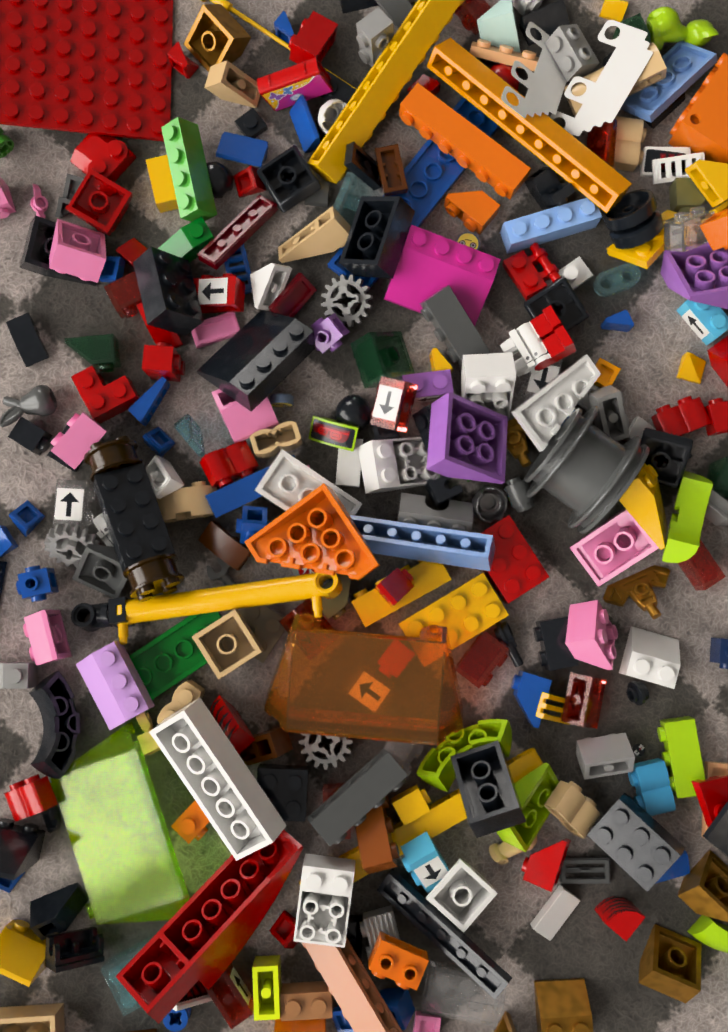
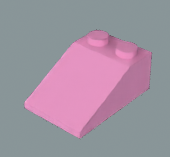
M626 508L570 547L598 587L659 548Z

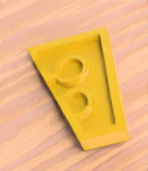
M666 210L661 214L664 220V227L653 239L629 249H619L612 244L607 247V254L648 269L669 246V220L683 214Z

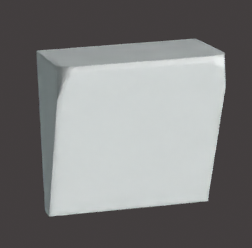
M637 416L633 419L628 429L630 437L623 440L628 442L637 436L642 438L645 428L656 429L643 418Z

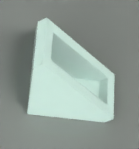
M500 0L477 19L480 38L490 41L492 46L500 48V45H508L514 48L513 51L521 53L513 1Z

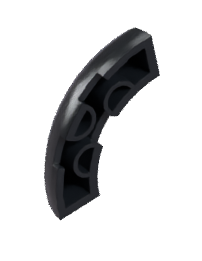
M56 671L43 679L29 692L37 703L43 720L42 743L31 765L48 777L61 779L67 772L76 754L77 749H75L77 734L80 733V716L76 712L73 701L75 696L69 684L61 673Z

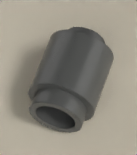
M520 476L506 481L508 486L504 487V490L512 508H515L517 513L535 506L533 502L535 500L534 496L531 498L527 497L530 486L524 479L521 480Z

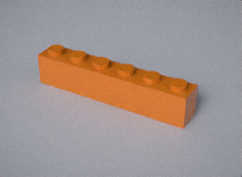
M419 83L413 87L400 103L399 116L406 125H412L423 138L436 143L443 153L450 154L457 160L460 166L473 171L480 181L490 184L500 196H506L510 200L528 178L531 170L528 165Z

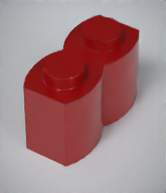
M692 396L678 400L679 405L672 408L670 404L656 409L657 414L651 417L656 430L677 436L688 434L711 424L701 398L692 399Z
M246 440L212 451L204 455L199 462L212 488L217 486L223 488L233 483L234 479L247 477L253 474L259 466Z
M39 774L21 780L10 785V791L4 793L15 822L58 805L48 776L40 778Z

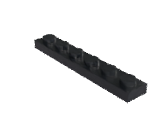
M394 869L388 873L377 891L491 997L496 999L509 984L512 977Z

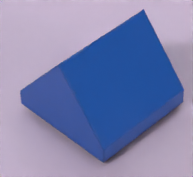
M160 427L143 435L144 442L160 457L175 444Z

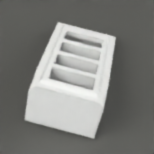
M704 152L652 160L653 185L673 182L675 178H690L687 173L682 175L681 161H685L686 169L692 164V160L694 162L699 159L705 160ZM672 162H675V176H672ZM664 163L666 178H662L661 164Z

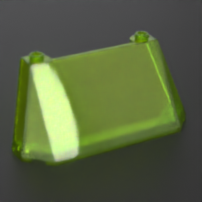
M132 722L126 723L73 760L61 779L51 778L52 782H50L55 797H57L90 903L86 904L87 912L90 919L95 918L97 925L170 920L190 899L138 740L133 742L131 737L132 734H135Z

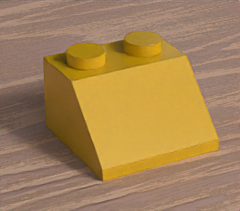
M12 920L4 927L0 934V974L30 987L46 968V939L42 941L30 929V925L26 921Z

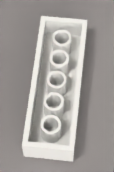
M201 698L196 699L167 717L149 732L236 861L273 843L287 826Z

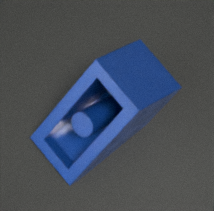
M520 670L519 674H515L513 677L511 689H514L513 695L529 724L539 729L541 718L536 717L538 704L542 692L549 693L552 680Z

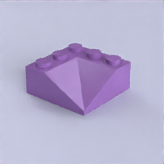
M708 242L664 250L660 274L669 289L690 301L728 309V249L720 248L713 251Z
M451 392L440 397L431 404L426 469L451 478L497 484L505 483L508 417Z

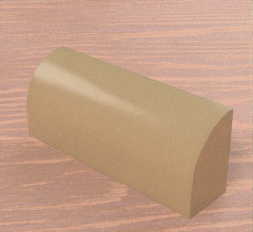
M653 42L647 48L653 54L627 97L666 78L667 67L657 46ZM604 67L582 78L596 83ZM578 82L572 86L571 93L574 96H581L586 92L587 87L584 83ZM567 98L575 117L582 104Z

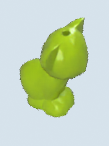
M660 7L653 10L646 20L647 40L649 43L653 42L659 51L663 48L664 43H677L683 40L702 47L710 42L713 36L719 35L718 31L708 20H693L684 26L679 19L677 11L670 7Z

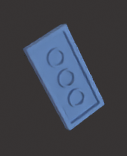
M685 41L677 42L662 56L667 67L666 78L627 97L620 109L652 123L717 62V53Z

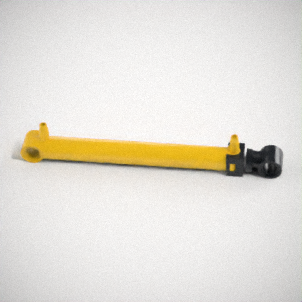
M311 573L156 595L144 602H139L138 598L128 599L121 597L108 599L107 603L78 604L71 612V620L74 625L88 632L115 626L118 628L119 643L125 645L128 643V627L135 626V623L312 599L314 617L321 618L323 610L322 597L326 599L337 597L342 591V582L336 573L335 576ZM333 579V585L330 588H322L324 581ZM90 613L89 620L85 622L86 615Z

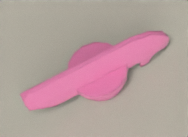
M33 184L34 197L30 200V205L36 211V216L45 219L46 215L44 212L48 209V201L41 195L40 187Z

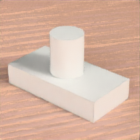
M580 256L558 272L561 277L567 279L573 290L593 276ZM551 279L545 281L547 287L553 283Z

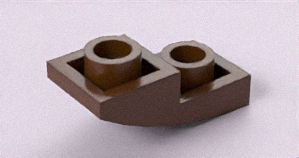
M211 521L198 539L212 553L237 571L241 570L251 555L246 544H240L238 537L230 535L216 521Z

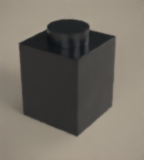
M22 416L8 435L9 438L39 456L50 447V439L53 436Z

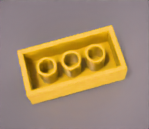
M480 573L400 621L398 625L421 664L425 667L506 618L509 614L484 573Z

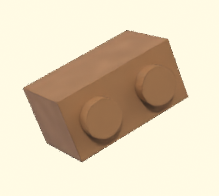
M326 982L282 983L280 991L281 1021L333 1018V996L329 992Z

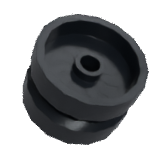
M648 189L626 193L622 200L608 213L602 212L605 226L610 230L611 240L614 246L619 249H629L642 245L658 235L664 227V220L661 212L657 209L654 194Z

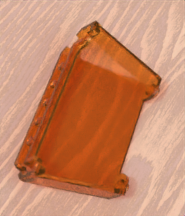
M296 614L268 688L264 711L269 716L273 715L280 722V727L285 732L439 745L445 741L446 736L463 729V704L447 627L438 625L426 626L421 629L420 638L326 630L321 629L320 620L313 615Z

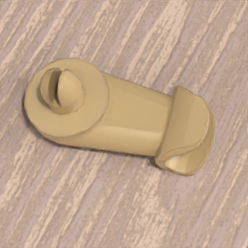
M537 835L527 851L533 849L536 845ZM504 841L501 844L494 843L489 846L491 858L500 865L509 863L508 858L523 852Z

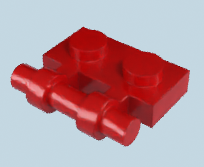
M537 242L530 246L533 255L528 257L524 250L503 260L504 269L526 301L547 287L545 281L551 279L554 283L561 278L558 273L559 269L550 262L548 253ZM539 263L544 269L540 273L535 268V265Z

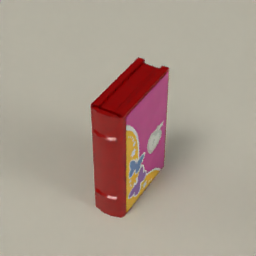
M317 57L257 79L260 95L275 111L293 106L302 95L308 101L333 92L330 84L331 77Z

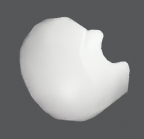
M331 99L320 107L318 125L324 134H327L347 105L342 100Z

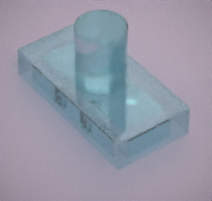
M347 172L333 206L342 217L347 208L356 212L361 199L352 195L357 184V176L351 172Z

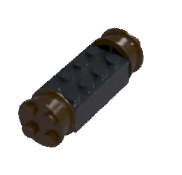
M121 436L105 443L96 442L90 446L91 450L84 456V461L91 467L92 474L90 479L94 483L93 487L123 576L130 581L132 587L130 597L138 598L139 602H144L152 599L153 595L162 592L165 595L177 591V585L182 583L185 577L178 572L175 563L178 560L170 540L144 462L138 458L136 453L138 448L137 442L130 439L129 436Z

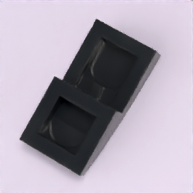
M29 312L6 322L26 367L49 358V354L39 337L40 333Z

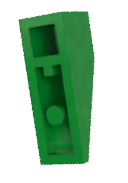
M201 216L180 228L158 249L191 262L198 258L197 254L214 239V236Z

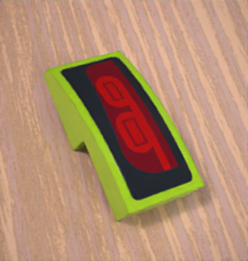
M313 415L308 439L336 448L354 451L359 430L358 426Z

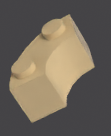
M206 481L191 483V487L180 488L161 499L156 498L164 523L213 516L214 514L205 495L216 491L217 487L212 488L211 485H206Z

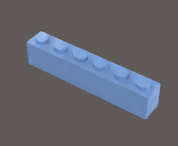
M350 515L374 554L491 571L495 553L493 535Z

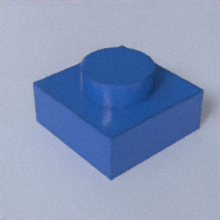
M106 256L107 259L99 281L122 283L126 260L121 257Z

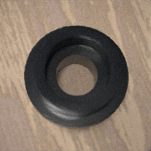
M641 681L628 683L626 693L629 700L639 706L644 704L645 700L649 699L646 685Z

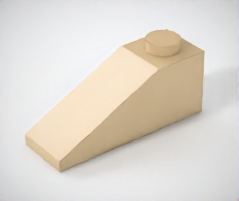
M332 206L278 247L279 261L285 263L334 252L338 248L345 246L351 226Z

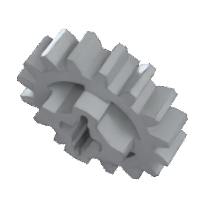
M344 274L340 275V281L332 278L333 285H325L328 293L321 294L323 298H326V302L321 303V306L328 309L324 315L330 316L335 313L344 325L347 322L348 327H353V321L361 324L362 320L360 317H368L366 309L373 307L371 304H368V300H371L373 296L366 294L370 287H362L364 280L360 278L355 282L354 275H350L348 280ZM350 285L356 287L360 294H354ZM339 289L338 294L333 298L335 291ZM346 296L356 299L351 300V302L348 303V306L345 304L338 303L345 300ZM361 304L359 311L355 314V309ZM334 308L341 309L344 317L340 316Z
M66 523L65 527L57 524L55 529L50 528L44 541L46 545L44 550L50 552V558L56 557L57 563L63 561L65 566L68 567L70 564H74L77 568L87 544L99 545L100 541L95 540V534H88V528L82 530L78 524L75 527H71L69 523Z
M328 714L324 715L323 720L315 716V723L312 724L307 721L306 725L309 729L301 730V734L305 738L300 739L299 744L305 745V747L300 752L301 754L308 753L306 762L308 763L313 759L315 761V768L320 763L323 764L325 770H327L329 763H332L336 768L337 760L345 762L346 758L343 754L351 753V749L347 747L348 744L353 743V739L347 738L351 730H344L343 727L346 722L342 721L338 724L336 715L332 720H328ZM325 725L333 726L338 731H329L326 729ZM316 729L318 736L316 740L309 743L310 735ZM322 733L327 739H332L330 741V749L325 744H320ZM343 740L342 747L336 754L335 745ZM315 752H322L327 758L320 757Z

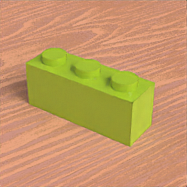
M690 716L660 720L661 727H657V733L660 742H664L665 751L661 755L666 767H668L670 787L673 795L678 799L697 796L692 781L698 779L705 780L695 719Z

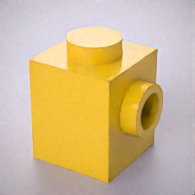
M417 784L391 798L392 805L404 826L430 812L428 803L432 801L425 788L420 790Z

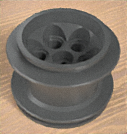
M593 406L583 416H581L583 410L577 408L561 425L556 435L552 436L547 443L548 445L540 452L524 478V481L527 483L531 480L533 481L527 492L528 498L533 497L543 488L571 508L573 511L568 520V527L575 528L578 526L577 530L581 534L588 532L598 524L618 502L641 470L650 450L646 444L640 446L641 438L639 436L630 439L622 446L592 424L598 413V406Z

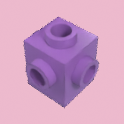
M335 313L328 316L325 320L321 317L311 325L314 330L316 350L322 354L328 350L334 352L343 344L341 339L350 332Z

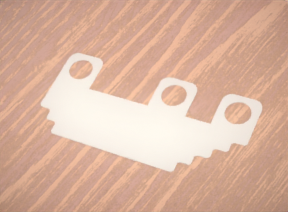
M614 20L607 21L598 35V40L616 47L615 51L596 83L576 76L565 90L564 95L566 98L582 104L575 118L558 111L556 115L551 114L550 118L552 120L558 117L563 118L566 122L564 129L572 136H580L584 130L590 132L593 126L601 127L604 122L612 123L653 54L652 51L647 50L650 43L645 41L648 33ZM617 26L620 29V34L616 39L609 40L605 37L604 34L608 27ZM578 82L584 83L587 87L586 92L581 96H574L571 93L572 86Z
M529 22L525 33L528 38L542 48L535 71L533 73L519 61H514L511 69L512 76L528 88L526 97H522L511 87L505 86L501 99L523 118H526L527 114L533 117L534 113L538 116H541L542 113L548 115L549 112L556 115L566 79L545 44L550 36L536 24ZM536 28L541 33L542 40L534 39L530 29ZM517 67H521L527 72V80H523L517 75ZM508 92L517 96L519 100L517 106H513L508 102L506 98Z

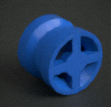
M191 1007L179 1011L172 1009L163 1019L165 1027L173 1032L184 1029L191 1015Z

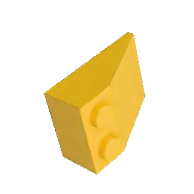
M644 463L636 478L619 501L660 550H662L666 545L668 525L657 478L658 474L651 465Z

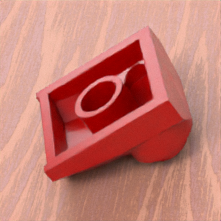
M88 134L75 148L70 162L85 175L88 173L87 170L91 168L115 182L136 159V156L127 148L124 142L117 140L113 136Z
M89 168L87 175L65 209L95 227L98 232L109 236L115 231L123 218L133 195L130 191Z

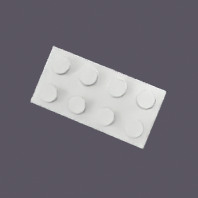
M283 449L279 452L254 490L284 511L294 506L323 483L333 489L349 515H356L362 505L361 502Z

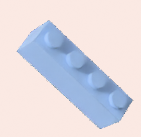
M586 197L503 223L500 234L506 252L509 254L529 248L536 242L543 244L596 228L602 215L599 207Z

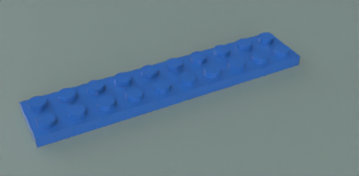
M464 97L453 108V110L490 138L500 128L499 125ZM427 140L404 169L408 192L393 195L400 196L415 211L411 225L417 227L422 225L467 169L460 166L453 156L443 153L432 140ZM342 247L327 265L337 275L344 274L348 280L349 276L353 274L339 263L344 247ZM355 276V282L359 278L364 280L362 287L369 286L371 288L378 280L376 277Z

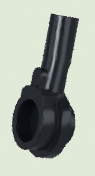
M497 622V628L494 629V633L498 641H503L507 646L508 654L515 667L523 665L524 662L516 648L517 643L508 622Z

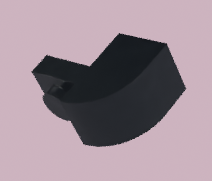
M542 167L525 181L530 194L543 210L563 205L569 201L568 196L575 192L571 183H560L555 171L550 167Z

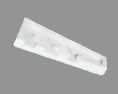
M588 354L577 360L511 412L539 452L546 448L552 436L556 435L562 423L571 415L577 403L586 395L601 375Z

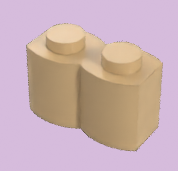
M620 116L614 118L610 129L606 163L613 169L633 172L637 165H641L644 151L640 150L641 143L644 142L647 128H643L644 120Z
M294 421L280 423L274 429L258 430L249 437L254 453L260 459L273 457L282 449L284 451L297 449L303 444L297 423Z
M192 679L182 683L175 690L172 702L165 705L160 711L157 723L160 724L164 719L196 699H202L205 689Z
M560 780L544 803V806L568 831L585 839L601 815L596 809L597 804L592 799L584 796L581 793L582 788L572 781L567 783Z

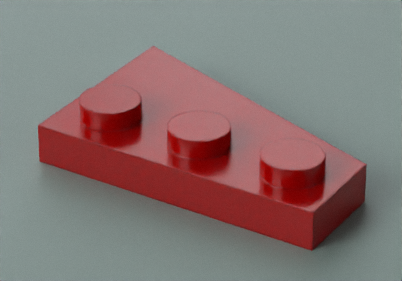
M728 775L692 781L707 827L711 825L728 801Z

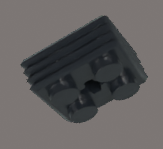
M293 145L257 170L258 176L282 213L287 212L321 189L319 179L296 145ZM288 177H290V178L292 179V180L289 181V182L286 181V179H287Z
M561 277L524 302V307L532 319L542 314V310L549 305H561L563 309L560 311L561 316L558 318L566 331L571 330L589 318L588 312L565 277Z
M645 428L640 446L646 444L650 448L645 464L651 465L656 470L659 484L676 489L679 488L693 447V440ZM665 455L663 462L658 460V456Z

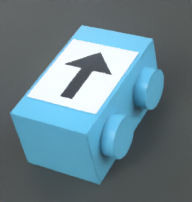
M687 300L676 310L706 346L728 330V316L720 307Z
M427 831L401 846L405 856L401 860L407 872H410L417 886L422 885L425 891L429 893L449 871L444 858Z

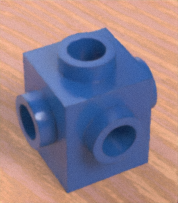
M243 506L242 517L236 520V533H240V544H245L247 539L271 522L267 521V507Z
M40 565L25 568V573L17 574L18 581L16 582L18 593L22 595V599H31L32 602L46 600V595L59 592L54 568L46 567L41 569Z

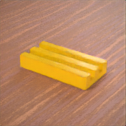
M542 692L536 717L570 725L571 720L567 719V716L572 714L563 713L564 705L562 708L546 704L547 699L565 704L566 698ZM571 700L572 705L575 706L576 701ZM547 709L560 712L561 716L559 717L543 713V710Z

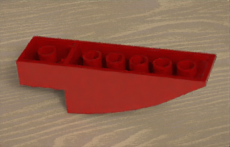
M283 830L273 843L237 861L231 855L115 976L144 1011L158 1024L198 980L209 991L259 926L277 898L304 848L288 832Z

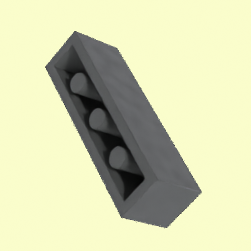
M449 285L441 288L420 303L423 317L428 322H432L435 327V336L440 342L444 341L448 348L446 352L449 358L454 363L457 362L461 369L463 355L491 353Z
M383 748L310 814L307 819L330 847L334 843L337 845L346 838V832L352 826L356 827L366 819V814L372 808L376 809L385 802V796L389 792L398 790L405 783L404 779L408 775L390 753Z

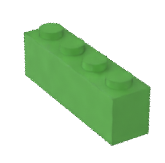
M177 117L162 126L161 129L180 219L194 221L202 216L204 221H207L216 216L217 211L198 124Z

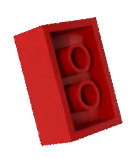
M510 515L481 532V534L493 535L495 553L491 571L483 570L504 604H509L549 578V575Z

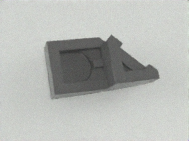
M67 173L63 197L58 199L55 217L62 218L70 213L65 207L69 205L84 178Z

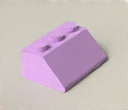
M113 641L76 664L109 730L155 706L124 645H121L119 641Z

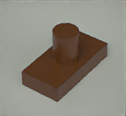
M398 144L375 148L374 153L384 196L407 193L408 187Z

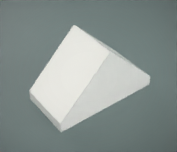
M271 263L250 274L254 307L256 309L270 311L268 307L286 286L292 271L290 266Z

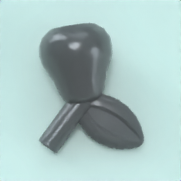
M38 385L21 397L20 400L8 396L4 397L3 404L11 408L1 416L0 427H6L14 423L23 413L40 416L53 414L57 408V401L52 389L47 385Z

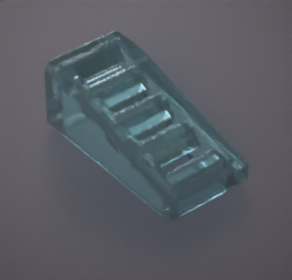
M186 414L174 424V427L194 452L202 458L205 455L202 430L193 418Z

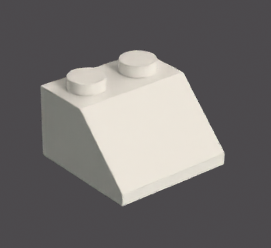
M631 626L619 673L675 689L681 665L679 640Z
M459 859L427 895L426 899L464 933L498 893L490 882L462 859Z

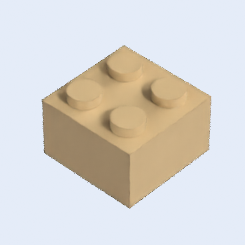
M238 609L232 610L192 636L218 680L264 651Z

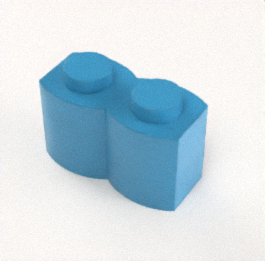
M655 758L634 763L633 772L628 773L630 784L636 788L637 796H634V801L650 816L675 811V800L664 760Z

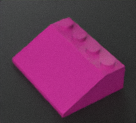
M411 225L394 277L390 279L384 300L421 313L422 307L420 303L441 288L449 285L475 326L493 284L501 259Z

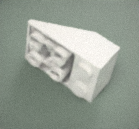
M513 353L463 355L461 397L507 416L509 421L516 381Z
M421 437L371 440L358 446L365 494L424 486L428 480L433 479L434 481L440 478V474L426 469L428 452Z
M305 853L293 941L345 948L355 860Z

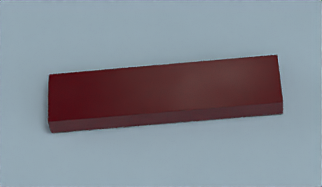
M261 195L257 196L197 254L198 259L217 270L278 211L277 203Z

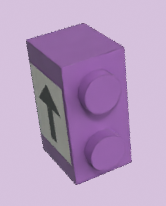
M450 369L402 375L401 385L404 405L436 401L448 392L454 393Z

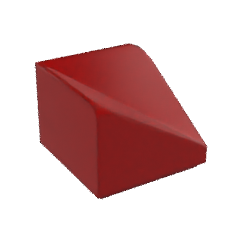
M178 41L167 53L172 68L187 79H190L199 68L196 63L184 55Z

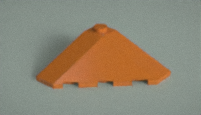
M324 483L245 541L246 546L258 563H279L282 567L301 570V568L313 569L315 573L335 576V573L348 575L350 579L355 580L362 579L380 566L332 488Z

